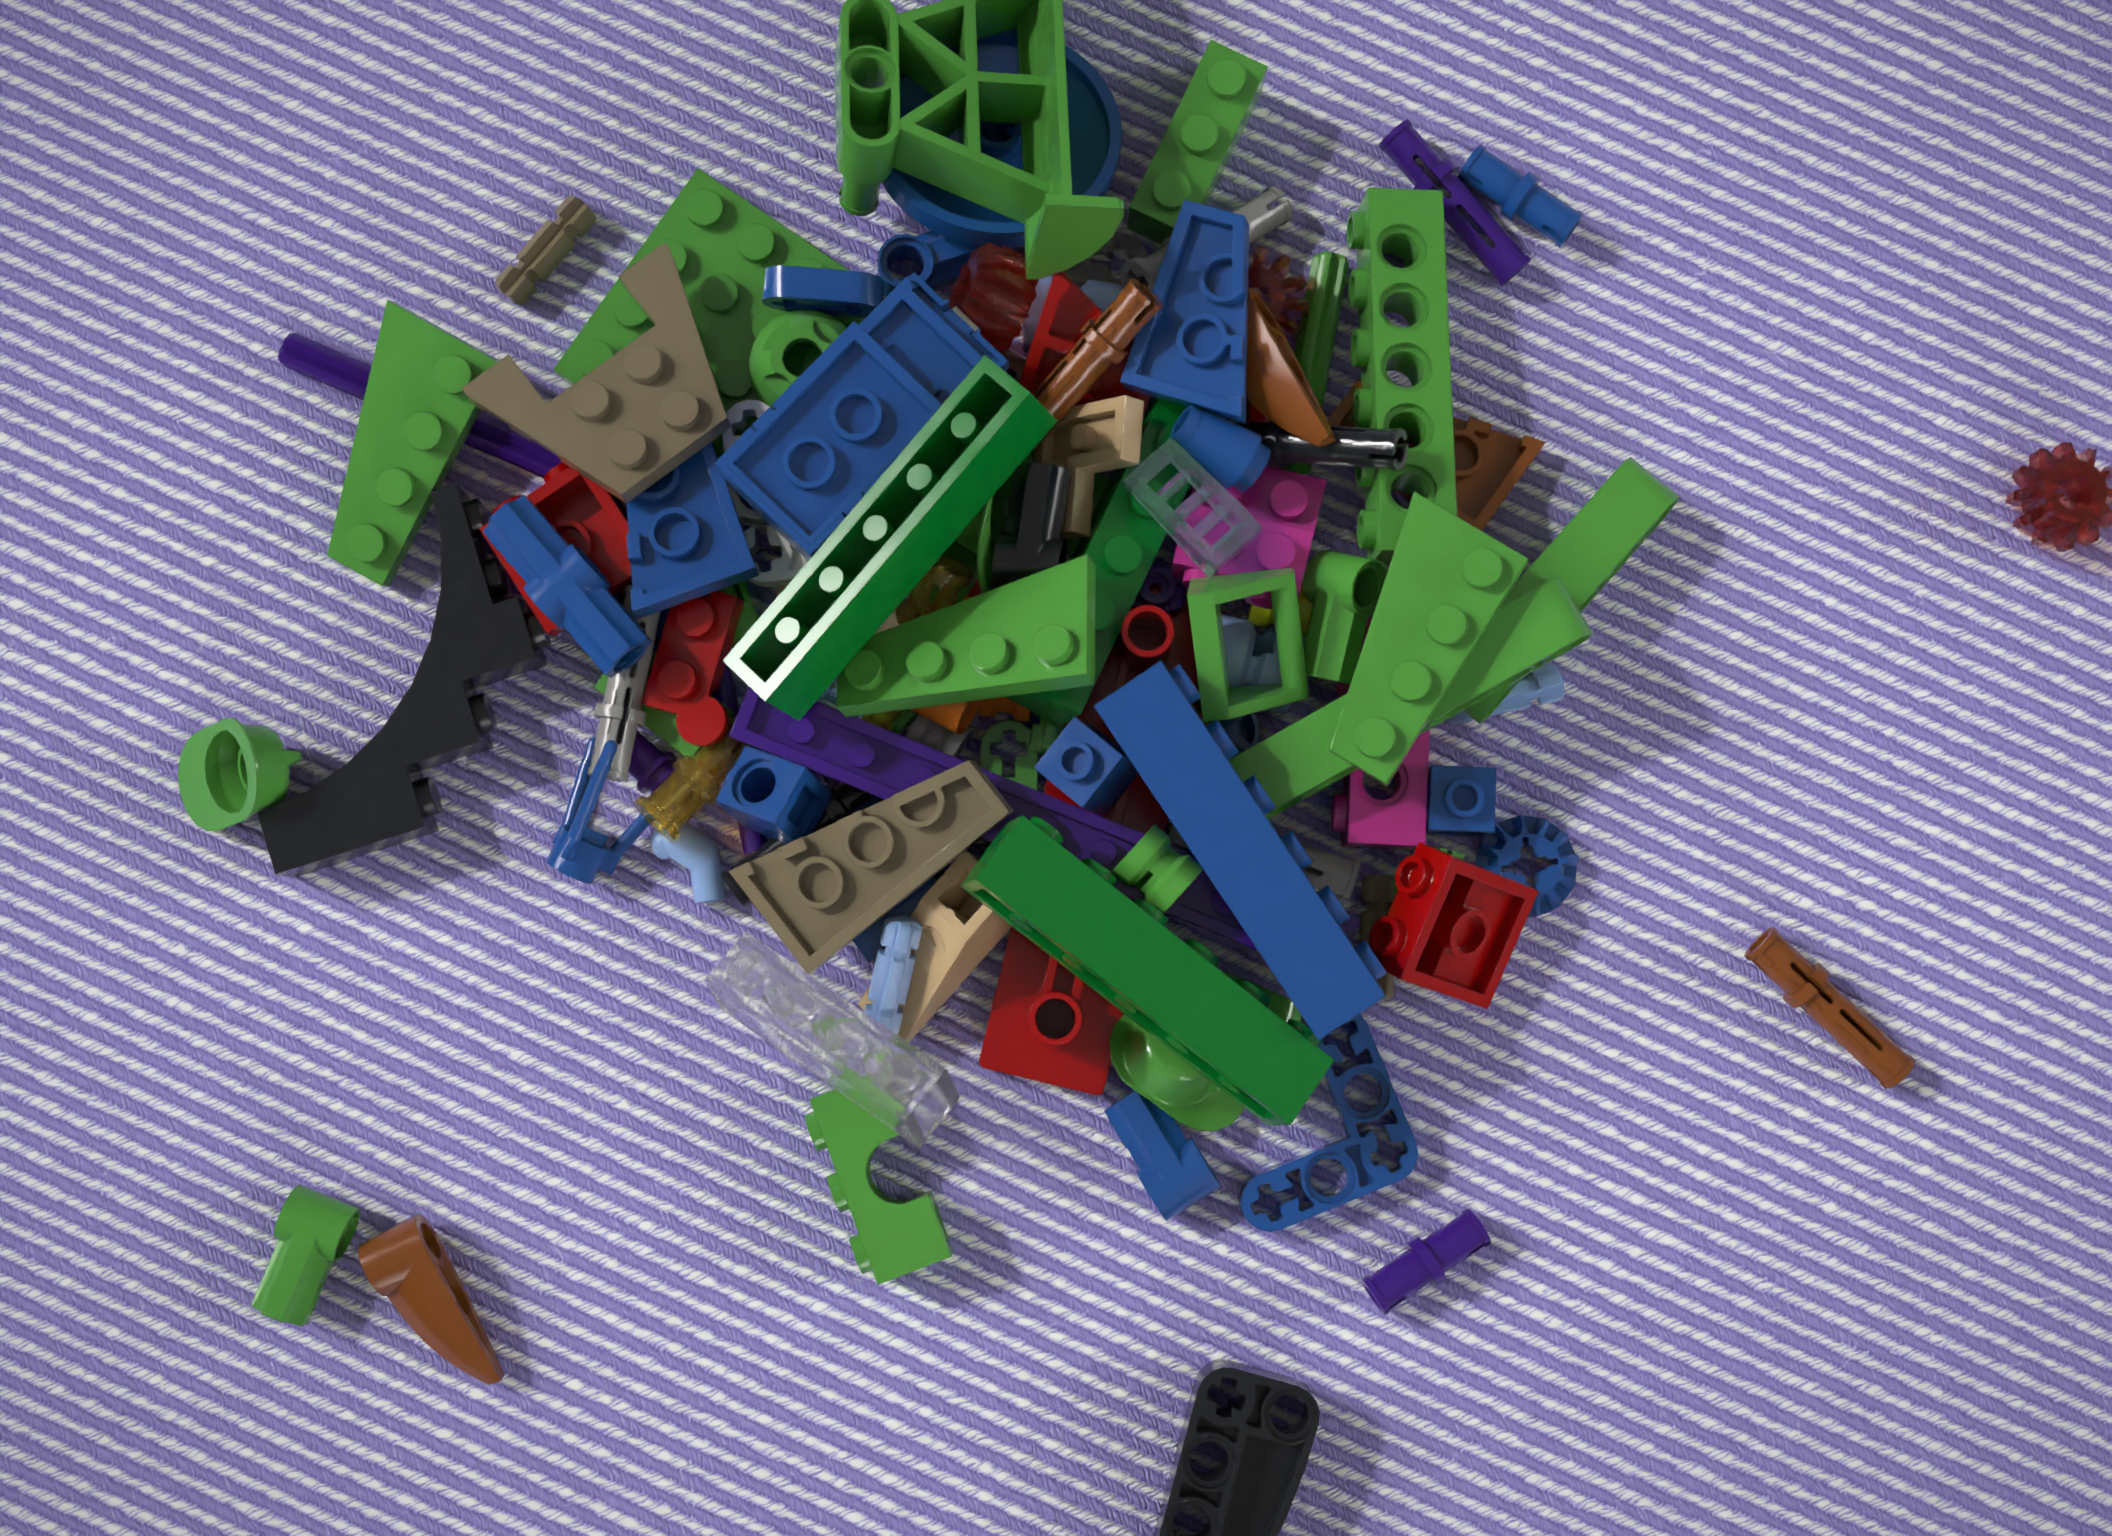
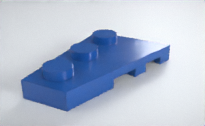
M1184 199L1152 292L1161 301L1163 307L1136 334L1120 380L1125 389L1186 407L1193 404L1200 410L1246 424L1249 223L1244 215Z

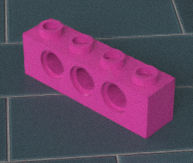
M1372 616V617H1368L1367 625H1366V629H1365V634H1364V638H1363V642H1362L1361 651H1362V648H1363V645H1364V642H1365V639H1366V636H1367V633H1368V630H1369V627H1370V624H1371V621H1372L1373 616ZM1336 681V699L1348 693L1350 684ZM1430 729L1419 735L1393 776L1395 787L1389 799L1379 800L1371 797L1363 786L1364 772L1359 769L1344 777L1343 794L1333 793L1331 803V831L1341 832V847L1415 851L1418 842L1425 844Z

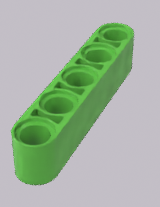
M1629 457L1517 580L1501 607L1535 587L1560 577L1578 609L1582 612L1663 521L1680 496L1633 458ZM1524 677L1463 711L1479 724L1483 723Z

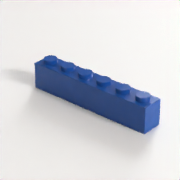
M1161 659L1097 702L1094 707L1316 1038L1320 1040L1386 996L1377 980L1387 974L1366 940L1354 947L1340 926L1350 919V916L1329 885L1317 892L1303 871L1313 861L1293 831L1290 830L1282 836L1276 831L1266 816L1276 806L1256 776L1252 775L1243 781L1229 759L1239 753V751L1217 719L1209 725H1205L1192 705L1202 696L1183 667L1178 664L1171 670H1168Z

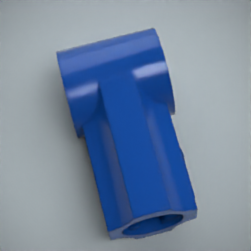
M934 231L917 236L911 234L895 235L886 240L882 245L877 258V276L885 281V298L901 282L891 276L888 271L892 264L899 260L907 259L917 263L923 271L919 277L934 291L1003 267L1000 248L962 243L944 237Z
M1134 1091L1104 1110L1125 1148L1127 1147L1139 1169L1136 1173L1166 1221L1221 1188L1218 1179L1191 1137L1186 1139L1175 1119L1150 1100Z

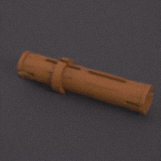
M1131 278L1124 289L1117 295L1118 297L1104 310L1097 320L1089 319L1080 330L1084 335L1032 394L1057 419V422L1033 450L1036 451L1041 446V443L1048 437L1054 427L1070 412L1091 388V385L1112 363L1119 364L1128 354L1126 347L1134 339L1133 337L1163 307L1158 297L1144 284L1140 286L1138 280Z
M1775 927L1764 931L1746 950L1744 957L1749 961L1751 960L1785 992L1783 1000L1793 1009L1801 1007L1841 1047L1846 1049L1879 1080L1880 1085L1885 1089L1896 1086L1913 1069L1916 1063L1915 1059L1911 1055L1908 1056L1865 1013L1858 1009L1828 980L1829 971L1820 963L1814 965L1809 963L1779 934Z

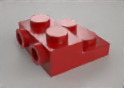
M563 462L556 465L544 476L545 484L527 495V497L533 501L569 544L574 543L594 562L611 583L612 587L608 590L614 596L622 591L625 586L632 584L631 563L628 559L626 533H629L627 511L619 498ZM516 495L505 500L493 510L491 515H493L506 502H512L521 497L522 495ZM488 523L479 528L546 633L556 636L565 630V628L560 629L528 596L523 588L526 584L525 580L506 561V558L490 543L489 538L484 534L483 530Z
M1418 842L1414 854L1403 859L1397 867L1395 873L1397 894L1388 915L1379 918L1373 924L1369 934L1370 947L1387 973L1412 984L1488 1009L1539 891L1521 882L1479 867L1460 857Z

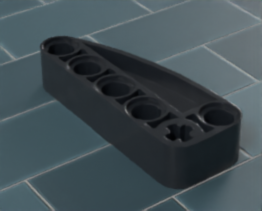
M1218 1359L1207 1363L1199 1370L1193 1384L1153 1536H1184L1178 1533L1172 1525L1176 1513L1188 1506L1199 1507L1208 1514V1523L1205 1529L1194 1536H1278L1303 1477L1319 1425L1320 1411L1317 1402L1302 1382L1289 1376L1231 1360ZM1222 1378H1232L1236 1391L1241 1394L1237 1402L1228 1399L1227 1408H1217L1213 1394L1208 1392L1212 1384L1221 1387ZM1290 1394L1302 1398L1304 1413L1298 1422L1290 1426H1280L1271 1420V1407L1279 1397ZM1206 1441L1216 1442L1225 1449V1459L1222 1465L1209 1473L1200 1472L1190 1464V1455L1193 1449L1198 1444Z

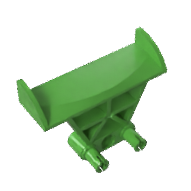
M847 0L842 5L835 51L836 162L838 170L843 175L839 202L846 212L855 216H867L873 213L879 204L880 184L892 173V168H895L1024 224L1026 279L1037 280L1071 268L1094 255L1113 237L1124 217V200L1118 197L1072 195L1063 0H943L897 14L895 7L889 0ZM1016 28L1018 74L978 71L977 40ZM956 46V54L949 48ZM899 70L934 96L902 118H900ZM980 121L1020 124L1022 170L981 153ZM957 129L959 132V143L947 138L948 135Z

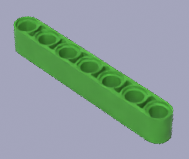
M1560 577L1535 587L1499 608L1420 734L1569 652L1593 635ZM1347 694L1229 760L1243 781L1255 775L1271 798L1276 808L1266 814L1268 819L1358 770L1329 750Z

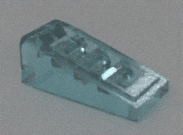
M1171 437L1122 479L1121 483L1209 579L1251 543L1263 528L1233 495ZM1172 463L1179 473L1155 493L1147 483L1168 464ZM1189 482L1197 491L1173 510L1166 501ZM1207 501L1214 510L1192 528L1184 519L1202 503ZM1224 520L1231 529L1211 546L1203 537Z

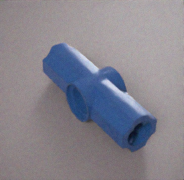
M522 495L512 502H506L490 516V521L483 532L489 538L490 543L525 580L526 584L523 588L528 596L560 629L565 628L606 676L612 678L618 673L629 669L645 655L646 649L653 641L646 634V631L640 627L631 613L608 590L612 587L609 580L574 543L569 544L530 498Z

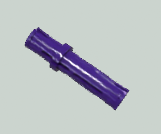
M1409 119L1400 123L1380 142L1379 148L1387 153L1396 166L1415 186L1413 189L1439 190L1415 162L1417 158L1426 165L1438 181L1447 189L1452 197L1448 199L1443 194L1445 222L1494 275L1501 287L1531 261V258L1522 252L1513 239L1493 218L1492 214L1484 208L1456 176L1454 171L1457 169V166L1450 158L1442 160L1427 141L1414 129ZM1459 207H1462L1495 244L1494 248H1490L1458 211Z

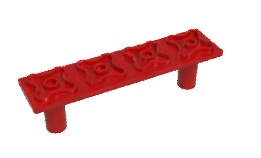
M1151 585L1149 591L1156 595L1161 592V588ZM1187 593L1185 602L1180 610L1170 615L1163 609L1153 605L1131 608L1122 623L1121 631L1082 713L1077 716L1098 727L1118 745L1119 743L1094 705L1162 659L1168 670L1180 664L1199 691ZM1138 774L1104 818L1146 834L1154 824L1165 832L1169 817L1140 774ZM1048 779L1046 780L1043 793L1080 807ZM1011 927L979 1058V1065L982 1068L1093 1095H1101L1105 1089L1111 1063L1109 1040L1115 1023L1122 1017V1012L1019 931Z

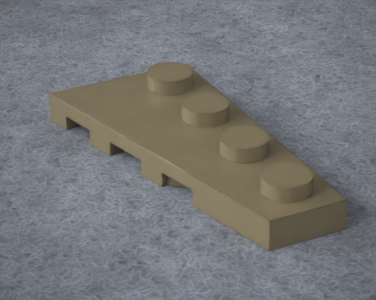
M974 759L968 760L896 793L890 798L846 816L814 833L781 846L775 851L729 870V873L805 972L810 974L819 969L1012 814L1014 810Z

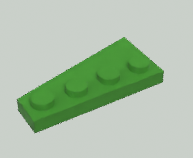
M387 300L327 553V556L380 586H390L433 504L431 491L441 488L481 411L471 403L461 388L500 361L393 301Z
M1414 491L1329 748L1330 752L1387 787L1528 564V558Z
M1086 554L874 634L838 675L836 707L845 717L1095 685L1096 565L1089 555Z

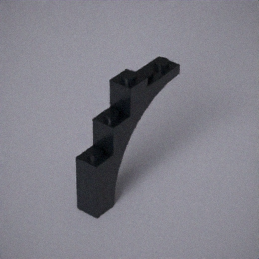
M456 484L431 491L440 536V594L431 638L413 682L384 727L345 766L307 792L257 813L275 875L296 878L439 832L434 815L442 813L440 797L433 780L430 777L423 779L421 771L493 749L489 731L497 729L495 715L485 693L477 695L475 689L547 666L542 648L551 646L550 635L546 633L533 611H530L529 606L518 597L501 602L500 596L508 594V586L498 559L495 557L488 560L481 538L483 534L479 528L488 523L486 514L479 499L470 500L469 496Z

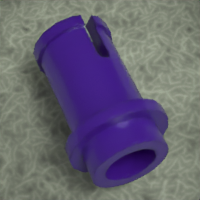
M638 730L635 736L628 773L638 781L636 789L643 794L650 792L653 796L657 797L660 793H665L674 784L681 773V768L675 764L677 756L671 751L663 753Z

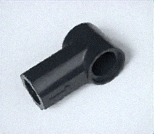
M1022 461L1013 472L1005 529L999 531L995 544L992 564L993 587L1004 586L1066 562L1067 540L1062 536L1072 475L1070 468L1047 463Z

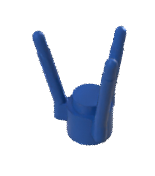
M596 737L590 738L587 743L562 824L552 841L554 846L546 859L547 864L554 869L587 884L593 883L599 870L610 875L613 874L621 856L652 823L670 799L667 793H660L610 848L607 847L605 843L609 834L589 823V820L611 768L618 745L614 740H608L605 743L600 758L590 776L587 774L588 767L590 768Z

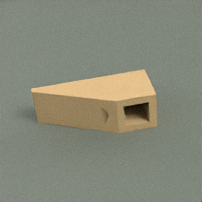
M964 851L928 890L910 917L921 923L922 934L918 950L911 949V953L916 955L906 1003L905 1005H898L903 1010L899 1033L896 1036H891L903 1048L906 1047L1012 927L960 886L980 859L968 851ZM870 985L858 1003L863 1010H865L866 1004H873V1001L868 999Z

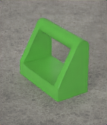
M1281 568L1191 578L1187 599L1199 692L1202 696L1200 700L1203 722L1215 721L1216 719L1228 720L1308 698L1309 690L1295 570ZM1270 591L1281 683L1231 688L1220 604Z

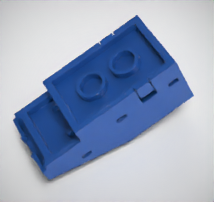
M914 272L909 277L906 276L859 325L853 321L772 404L773 409L769 407L752 424L754 430L749 427L714 464L727 484L805 559L809 560L984 355L1005 372L1009 368V361L981 335L980 328L959 308L955 306L951 309L949 300L947 298L943 300Z

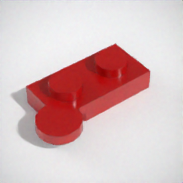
M718 591L670 607L641 703L649 708L674 715L677 714L676 726L678 733L685 741L697 747H709L717 744L726 734L729 725V716L726 708L720 701L712 698L713 692L719 689L726 666L723 659L730 652L745 601L737 596Z

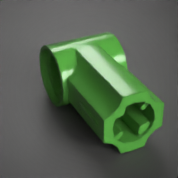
M1321 550L1309 561L1303 581L1305 596L1313 604L1304 644L1307 675L1351 684L1359 660L1368 617H1372L1388 572L1383 562L1334 550Z
M297 1185L288 1196L278 1216L274 1229V1238L278 1239V1242L251 1306L259 1310L262 1315L279 1322L291 1323L301 1327L307 1325L333 1262L337 1263L351 1243L359 1223L361 1209L303 1185Z

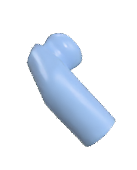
M673 820L665 826L658 827L651 837L652 850L660 859H673L690 870L694 904L726 900L724 880L721 877L723 872L720 851L716 842L688 822Z

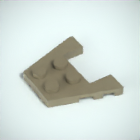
M665 242L618 275L623 287L654 326L550 402L544 401L509 354L461 388L474 406L485 413L488 411L508 424L511 430L525 439L533 440L559 457L561 462L625 503L630 502L731 428L679 275L677 264L670 248Z

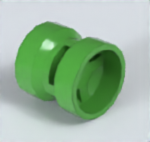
M1154 824L1111 873L1124 885H1135L1145 894V901L1164 914L1202 872L1203 868L1190 855H1179L1171 848L1170 837Z

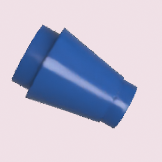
M1193 404L1189 405L1181 413L1170 433V437L1180 443V446L1224 489L1232 486L1240 492L1248 490L1263 472L1271 454V449L1261 443V434L1205 410H1200Z

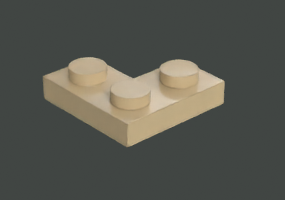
M1123 395L1074 406L1035 451L1034 462L1053 464L1072 470L1062 536L1066 540L1088 537L1090 535L1095 473L1140 464L1144 401Z

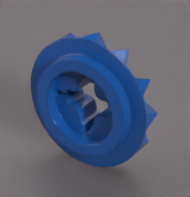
M1519 815L1498 823L1495 826V833L1483 838L1477 850L1475 865L1530 886V884H1526L1523 874H1513L1512 871L1502 873L1501 867L1509 866L1511 862L1521 858L1522 839L1525 840V846L1529 848L1532 858H1543V861L1552 860V865L1544 867V870L1536 872L1534 876L1535 883L1532 884V888L1539 892L1528 917H1536L1558 908L1568 897L1576 885L1579 858L1573 850L1568 834L1550 823L1547 818Z

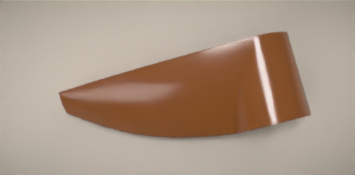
M1249 287L1246 398L1273 423L1311 444L1321 447L1336 441L1326 416L1276 318L1261 296L1253 288Z
M421 1214L415 1215L359 1245L358 1256L370 1284L380 1295L389 1298L404 1320L429 1347L455 1367L487 1385L502 1380L505 1374L480 1319L437 1233Z

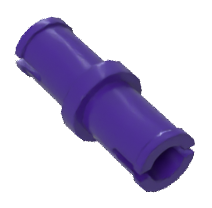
M1467 1208L1462 1211L1461 1215L1425 1239L1421 1240L1416 1236L1407 1242L1406 1247L1408 1250L1370 1276L1362 1278V1285L1379 1311L1386 1315L1392 1308L1429 1283L1437 1287L1446 1281L1445 1273L1481 1248L1489 1246L1491 1239L1479 1219Z

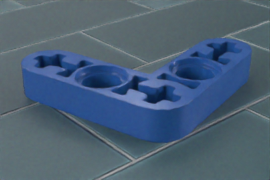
M1360 1013L1347 1021L1352 1022L1355 1030L1354 1033L1346 1037L1347 1044L1352 1056L1359 1055L1365 1049L1369 1062L1349 1065L1336 1076L1330 1066L1323 1076L1348 1136L1256 1173L1246 1180L1240 1190V1210L1245 1219L1259 1230L1272 1232L1287 1228L1396 1183L1408 1176L1416 1166L1418 1149L1415 1138L1368 1025ZM1321 1040L1318 1047L1333 1058L1334 1062L1344 1061L1339 1047L1335 1043L1324 1044ZM1364 1073L1373 1077L1379 1084L1380 1098L1373 1108L1361 1112L1349 1106L1345 1099L1344 1091L1346 1084L1352 1077ZM1389 1109L1394 1121L1392 1123H1381L1386 1138L1390 1142H1402L1404 1151L1396 1155L1398 1166L1393 1170H1389L1382 1162L1373 1164L1370 1154L1379 1149L1373 1130L1367 1129L1362 1135H1359L1356 1128L1357 1122L1376 1120ZM1326 1158L1339 1161L1346 1173V1180L1342 1189L1336 1194L1329 1196L1317 1193L1310 1182L1311 1169L1315 1163ZM1297 1169L1300 1188L1311 1201L1309 1206L1299 1209V1200L1294 1196L1278 1204L1280 1215L1274 1219H1269L1264 1211H1257L1255 1213L1252 1211L1251 1203L1259 1199L1257 1189L1259 1186L1268 1184L1274 1192L1292 1187V1183L1285 1175Z

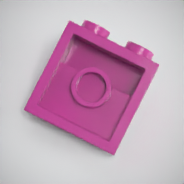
M1199 465L1174 554L1171 575L1174 578L1181 579L1182 585L1188 589L1191 578L1291 568L1295 570L1297 595L1299 597L1327 480L1265 466L1255 483L1245 492H1240L1232 486L1224 489ZM1270 591L1245 597V600L1254 606L1273 610Z

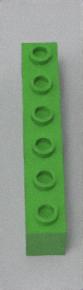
M1368 188L1358 210L1350 211L1347 221L1348 249H1356L1357 269L1351 271L1349 279V305L1351 308H1358L1359 328L1353 330L1350 355L1352 366L1361 367L1362 387L1357 388L1354 393L1353 423L1355 427L1402 428L1410 436L1415 446L1414 448H1408L1406 463L1400 471L1355 467V483L1357 487L1365 488L1366 510H1360L1358 515V547L1360 549H1367V558L1383 562L1387 569H1389L1408 509L1400 507L1393 500L1391 491L1401 490L1413 496L1415 491L1457 516L1443 190ZM1383 254L1398 256L1404 261L1406 267L1398 268L1392 266L1384 259ZM1385 312H1395L1402 315L1407 320L1409 327H1399L1392 324L1385 316ZM1387 371L1403 373L1410 380L1412 387H1401L1394 384L1388 377Z

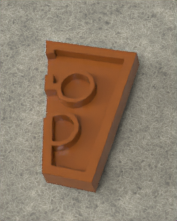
M1357 379L1327 421L1330 426L1355 427L1353 423V398L1355 390L1362 388L1361 380ZM1453 417L1457 517L1482 531L1546 442L1526 435L1519 439L1492 430V424L1469 417L1467 421ZM1407 435L1408 438L1405 441H1397V444L1407 443L1408 448L1415 447L1409 435ZM1395 490L1411 502L1412 496L1405 491Z

